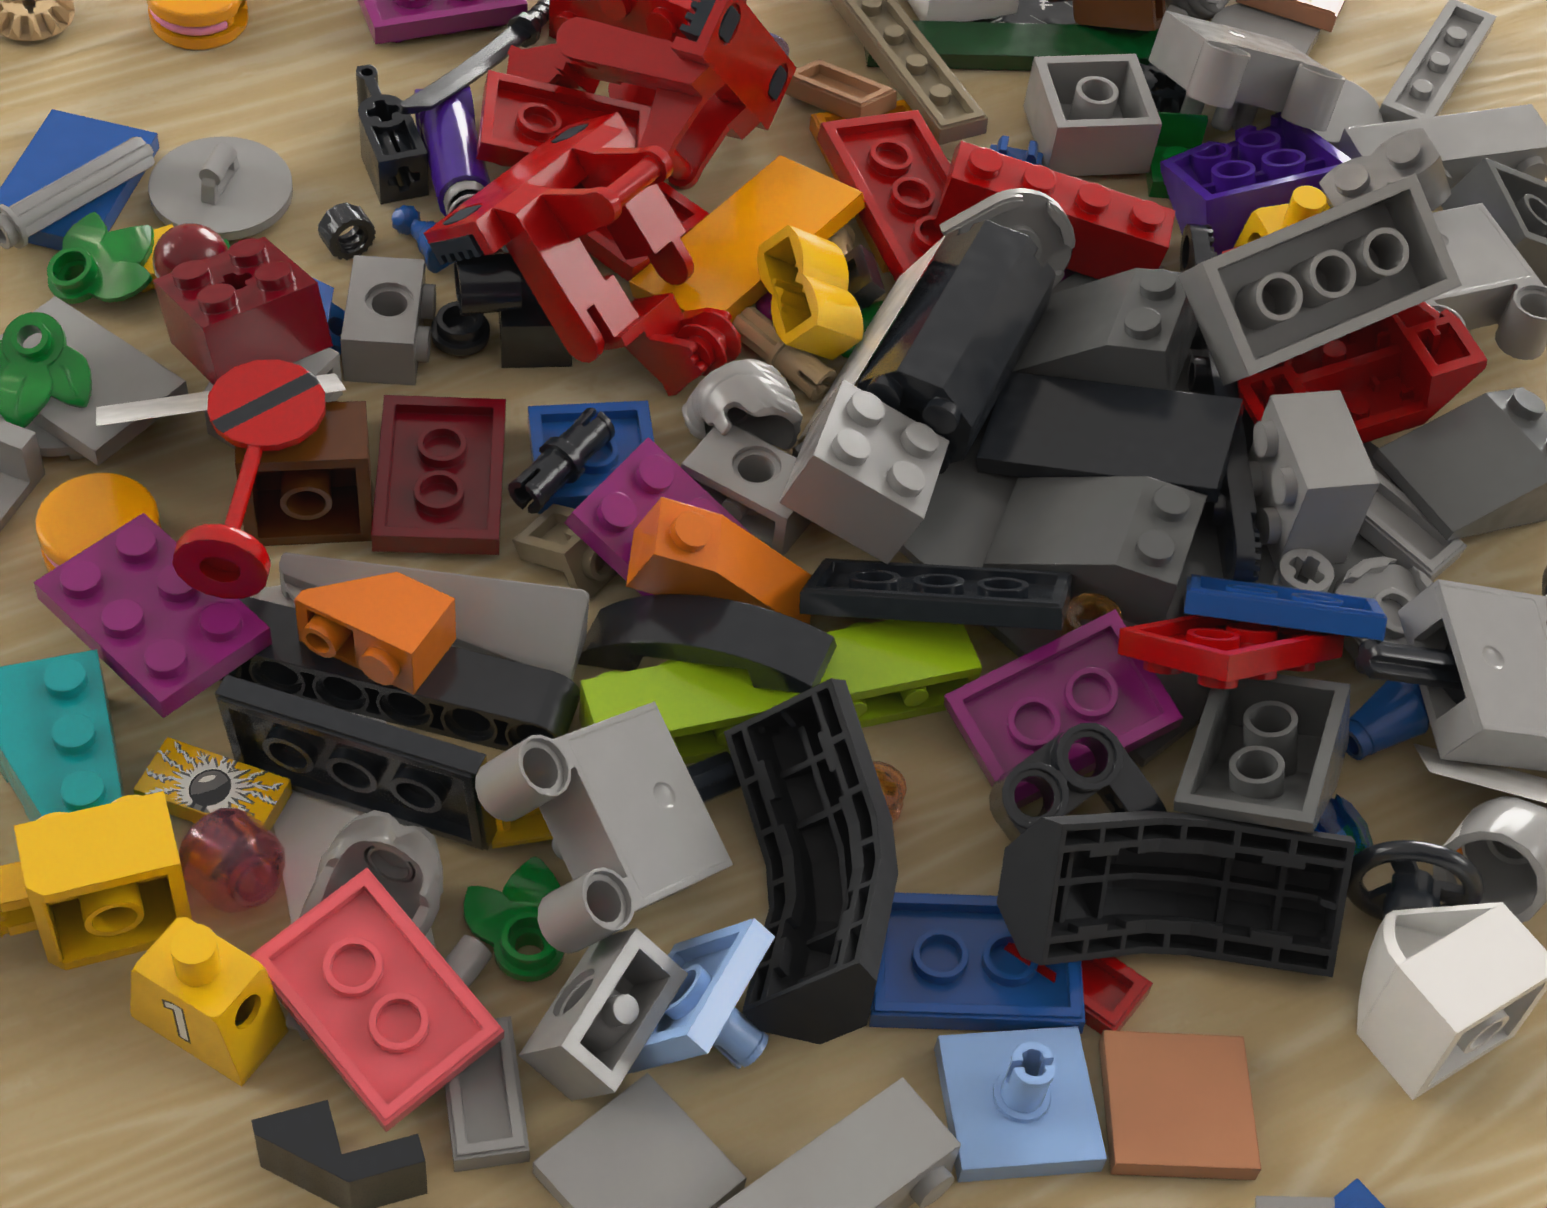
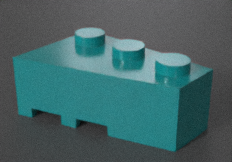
M97 649L0 667V773L5 781L10 783L24 806L25 813L30 822L36 821L38 818L49 813L75 812L109 804L125 796L109 700Z

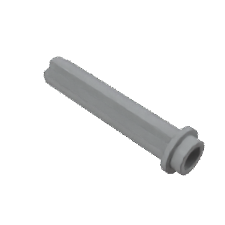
M132 137L9 207L0 204V246L5 249L13 246L21 249L27 246L28 237L151 168L155 163L152 147L146 144L141 137Z

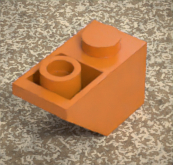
M399 572L305 589L294 599L299 641L303 642L311 651L325 658L334 657L362 670L367 677L376 683L393 685L412 695L417 692L456 640L455 598Z

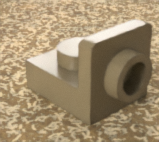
M553 503L512 541L521 560L564 572L570 588L585 590L588 592L590 600L618 573L564 524L575 509Z

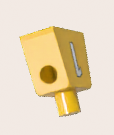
M188 917L175 919L136 962L131 971V1016L241 1087L289 1031L266 968L253 957L215 935L209 927L197 924ZM245 1020L239 1026L235 1025V1021Z

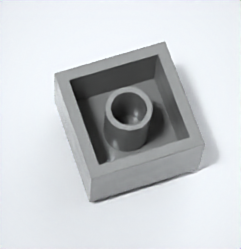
M1108 54L1034 57L1023 107L1034 141L1038 143V152L1043 153L1042 166L1069 176L1149 173L1162 122L1137 55Z
M843 379L810 425L779 503L888 564L925 518L949 440L935 433L929 426L916 422L881 402L874 394L863 391Z
M1340 390L1270 395L1261 421H1258L1254 426L1253 443L1248 454L1257 509L1256 527H1258V533L1261 536L1259 541L1261 544L1267 545L1275 568H1278L1279 562L1285 553L1298 548L1316 551L1327 558L1331 564L1345 563L1380 482Z

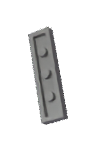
M1449 0L1381 104L1379 112H1381L1383 122L1439 116L1491 32L1497 16L1458 0Z

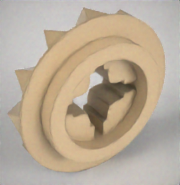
M0 0V35L19 41H37L53 37L64 31L72 23L75 16L73 0ZM35 5V8H33L34 13L28 14V9H25L24 6Z

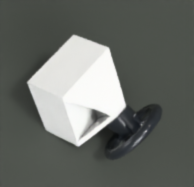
M1396 840L1369 846L1353 856L1347 897L1364 913L1382 920L1369 950L1362 976L1358 1002L1357 1035L1408 1096L1414 1100L1509 1040L1517 1033L1547 990V950L1503 902L1480 904L1484 894L1483 878L1477 867L1465 856L1450 848L1434 843ZM1416 862L1441 867L1454 874L1461 881L1462 885L1434 879L1428 872L1420 870ZM1391 863L1395 872L1392 875L1391 882L1369 891L1363 883L1365 874L1374 867Z

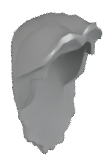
M373 810L356 817L339 831L331 846L321 857L315 882L308 894L299 918L368 867L426 936L438 914L440 897L443 893V866L435 836L421 827L401 826L393 816L386 812ZM288 1012L286 1027L297 1030L303 1041L310 1039Z

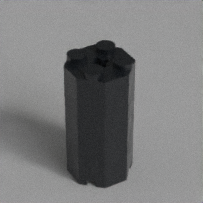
M988 220L973 224L966 233L960 234L959 229L947 234L857 385V388L874 394L881 402L912 420L929 426L935 433L949 440L939 474L944 473L949 464L964 460L1048 307L1056 276L1048 262L1043 268L1036 259L1035 254L1038 247L1030 236Z

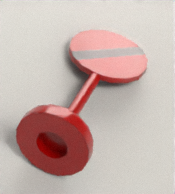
M280 359L247 362L233 367L219 377L208 394L207 413L214 430L230 444L244 448L246 452L224 525L203 524L191 528L179 538L174 550L172 565L177 575L190 587L206 595L223 599H244L257 595L266 587L271 567L270 557L262 543L253 535L241 530L263 451H279L300 444L317 431L326 411L325 391L315 375L298 364Z

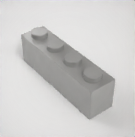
M1532 104L1344 128L1337 147L1338 150L1351 159L1370 156L1378 146L1389 138L1407 130L1423 128L1441 156L1450 190L1484 158L1541 180H1545L1547 176V125Z
M902 1077L718 1208H908L914 1202L920 1208H925L941 1197L952 1185L954 1177L951 1172L961 1143Z

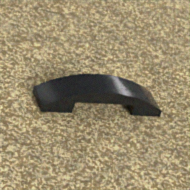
M659 594L625 599L600 609L587 633L578 665L631 671L638 668L643 657L747 669L752 685L755 688L802 693L820 684L837 645L835 638L824 631L769 609L709 596Z

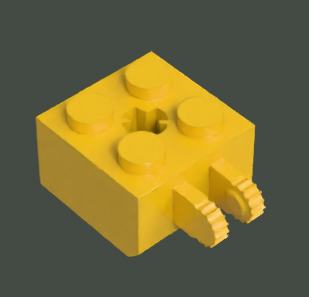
M164 791L144 796L127 795L109 804L70 813L53 812L38 818L36 821L14 825L20 861L0 866L1 938L5 934L13 936L39 930L48 962L66 971L147 951L175 919L188 917L192 920Z

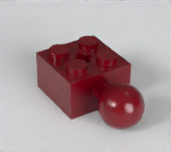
M185 223L169 229L158 240L153 251V269L156 275L153 283L170 341L213 385L219 377L230 369L247 362L280 359L293 363L333 346L318 282L266 237L240 240L228 249L221 236L211 228L196 223Z

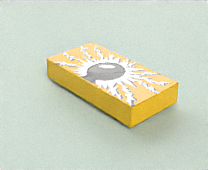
M170 737L165 739L133 789L135 795L142 796L164 791L170 815L262 846L293 793L291 779Z

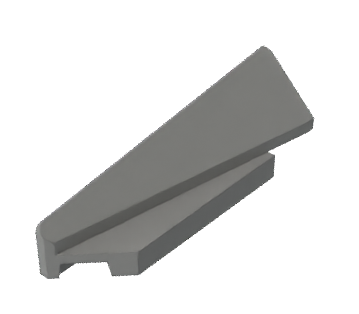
M287 552L282 554L279 562L281 592L285 598L291 597L294 603L297 595L305 589L392 572L404 574L455 598L456 640L452 647L563 674L573 681L587 636L589 594L585 590Z

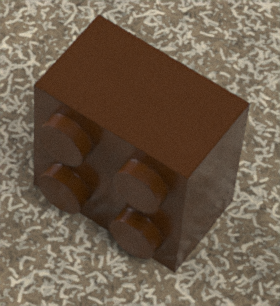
M366 401L326 402L325 416L316 432L300 444L279 451H263L243 520L245 532L253 535L264 546L371 541L373 498ZM235 446V469L238 479L246 449Z

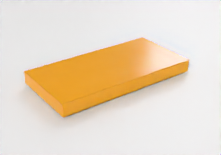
M779 155L680 238L694 263V273L685 283L672 285L665 282L650 263L629 281L632 295L638 299L672 292L682 312L706 307L725 310L731 314L732 319L730 322L733 323L736 316L741 314L746 307H751L768 292L758 270L757 254L759 245L787 225L828 240L865 208L863 192Z

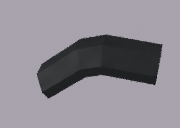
M833 678L724 731L766 865L769 910L764 927L775 936L750 980L742 1013L759 1031L819 1045L867 1026L898 878L892 817L846 680Z
M1132 811L1042 817L1005 847L997 905L1020 956L1041 966L1147 953L1188 955L1333 977L1356 842L1352 836L1318 831L1308 833L1190 813Z

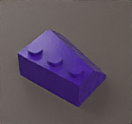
M1281 112L1271 115V125L1266 128L1257 130L1256 126L1249 124L1235 130V141L1227 144L1208 141L1160 161V170L1173 210H1176L1175 216L1182 235L1187 224L1212 226L1214 243L1210 247H1214V252H1217L1218 256L1222 254V251L1234 247L1253 211L1261 207L1289 204L1293 191L1300 186H1312L1322 191L1319 184L1321 179L1333 168L1351 158L1311 129L1283 119L1280 116Z

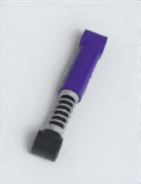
M467 86L432 110L415 113L416 127L428 153V163L440 212L444 216H447L491 183L485 161L476 159L478 134L475 126L474 104L470 86ZM416 89V90H414V94L417 93V92H419V91L422 90V89ZM500 248L494 254H482L480 257L475 258L473 256L471 259L464 258L462 261H454L456 296L461 316L521 310L522 288L520 270L509 251L504 252L503 248Z

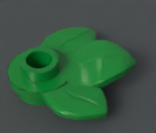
M96 212L86 215L66 232L62 242V250L51 258L47 266L50 291L54 296L67 304L82 303L92 297L112 303L137 295L152 281V276L143 266L148 261L153 250L154 230L150 225H139L108 232L105 223Z
M29 312L11 321L3 333L2 340H0V414L4 420L26 428L45 407L51 396L69 406L87 407L92 391L90 366L87 359L80 352L67 346L66 334L57 320L45 313ZM35 333L42 334L41 341L37 346L33 348L23 347V343L29 336Z
M537 856L531 857L511 875L502 892L483 886H469L464 900V919L471 933L494 947V958L502 972L515 980L524 982L539 981L551 976L561 966L565 955L564 952L556 950L546 941L538 924V907L542 898L561 886L551 870ZM532 945L539 948L542 952L534 955H525L517 951L523 946Z

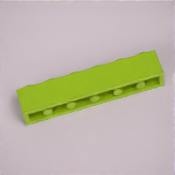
M885 620L874 623L858 622L844 629L825 632L835 638L837 647L820 684L831 678L846 680L861 728L946 711L944 695L979 678L982 665L963 624ZM667 660L656 666L626 672L609 671L595 678L581 680L579 720L581 727L584 728L655 701L685 765L721 752L727 751L730 753L724 731L800 693L755 688L752 685L747 669Z

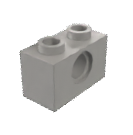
M354 255L340 339L344 381L416 385L418 362H429L431 327L423 326L424 319L434 320L436 311V284H426L425 260Z
M732 424L730 431L725 436L714 426L682 462L681 468L756 538L784 556L812 522L779 503L797 457Z
M637 928L610 935L588 947L521 1050L519 1056L571 1101L615 1093L688 973Z

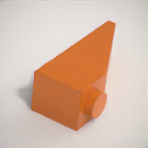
M661 497L634 529L626 587L653 595L687 594L729 599L769 609L810 625L811 615L800 614V591L812 575L724 515Z

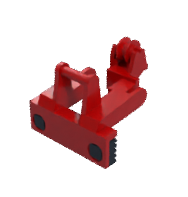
M692 0L690 6L696 13L687 12L685 18L690 23V26L681 24L680 31L688 39L676 36L674 42L666 39L654 38L594 20L575 17L568 19L561 25L557 32L556 43L526 49L511 45L507 53L509 59L506 74L593 94L600 81L609 82L608 93L610 98L650 106L649 118L639 147L657 145L663 148L670 155L674 165L673 172L667 179L676 188L686 190L698 182L704 168L726 136L743 140L755 127L769 130L797 67L744 0H701V2Z
M619 112L565 126L424 232L440 265L447 262L452 263L456 260L462 261L464 258L471 259L473 256L475 258L480 257L482 254H494L505 245L569 354L581 362L590 363L596 360L605 350L625 347L663 384L668 396L677 395L699 376H707L711 371L736 360L741 352V335L730 322L732 316L728 311L706 307L682 312L672 292L638 298L630 302L613 274L601 275L580 241L579 237L599 227L606 226L625 260L647 256L657 274L665 282L672 285H681L694 273L692 257L680 239L686 231L658 186L659 183L671 176L674 166L672 159L663 148L657 145L635 148L633 144L636 142ZM580 182L583 184V186H584V188H585V189H572V188H574L577 184H579Z

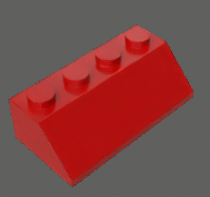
M960 141L952 156L933 225L940 228L939 225L1004 190L1027 188L1040 191L1053 198L1063 208L1074 230L1075 248H1073L1070 261L1065 269L1096 279H1102L1134 268L1159 269L1169 249L1176 210L1158 205L1150 200H1142L1106 188L1098 183L1087 182L1053 171L1042 165L1022 161L998 153L990 148L979 147Z

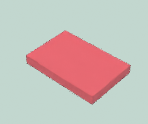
M368 867L249 955L266 968L278 1000L385 1132L389 1131L504 1038L503 1028Z

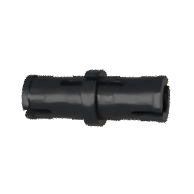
M587 408L559 437H550L539 448L541 454L508 484L509 495L518 507L523 510L533 499L534 501L527 507L528 513H538L566 483H574L585 473L586 468L583 466L615 436L614 425L603 412L600 411L597 417L590 422L596 415V409Z

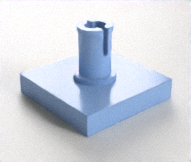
M753 918L674 944L668 956L685 970L688 975L627 1074L709 1053L712 1046L723 1054L737 1069H740L741 1066L747 1067L755 1062L765 1049L769 1035L759 1031L735 1006L775 936Z
M1078 1026L938 1036L934 1051L948 1130L961 1143L954 1163L958 1182L1102 1171L1107 1156Z

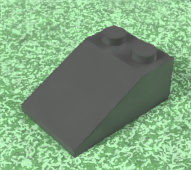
M1484 158L1450 190L1451 195L1441 206L1443 210L1483 203L1543 285L1547 286V182Z
M1134 268L1051 294L1048 307L1012 372L1175 391L1197 330V320L1178 277L1183 272L1165 269Z
M1524 387L1484 393L1378 448L1372 457L1447 541L1547 520V411L1544 402L1534 393L1525 390Z
M1149 476L1018 478L983 567L1070 572V575H1073L1072 598L1070 602L1105 614L1116 609L1121 619L1138 625L1162 621L1166 618L1207 495Z
M1277 674V678L1274 680L1240 679L1238 687L1233 689L1211 688L1174 798V811L1313 833L1337 788L1348 747L1351 684Z

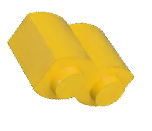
M787 225L759 245L757 254L758 270L765 288L772 294V321L776 333L783 343L834 360L862 341V313L856 299L848 292L849 272L847 262L841 249L834 242Z

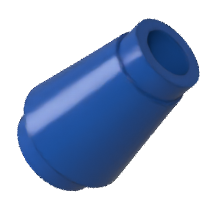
M1387 680L1349 718V743L1346 753L1356 760H1361L1367 755L1375 754L1425 734L1428 731L1430 721L1419 685Z

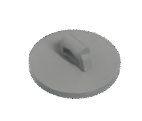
M221 136L194 140L166 154L151 172L148 192L154 213L166 226L173 224L175 227L185 223L201 224L214 230L223 240L227 239V241L255 235L275 224L285 214L291 204L293 185L290 169L285 161L272 149L252 140Z

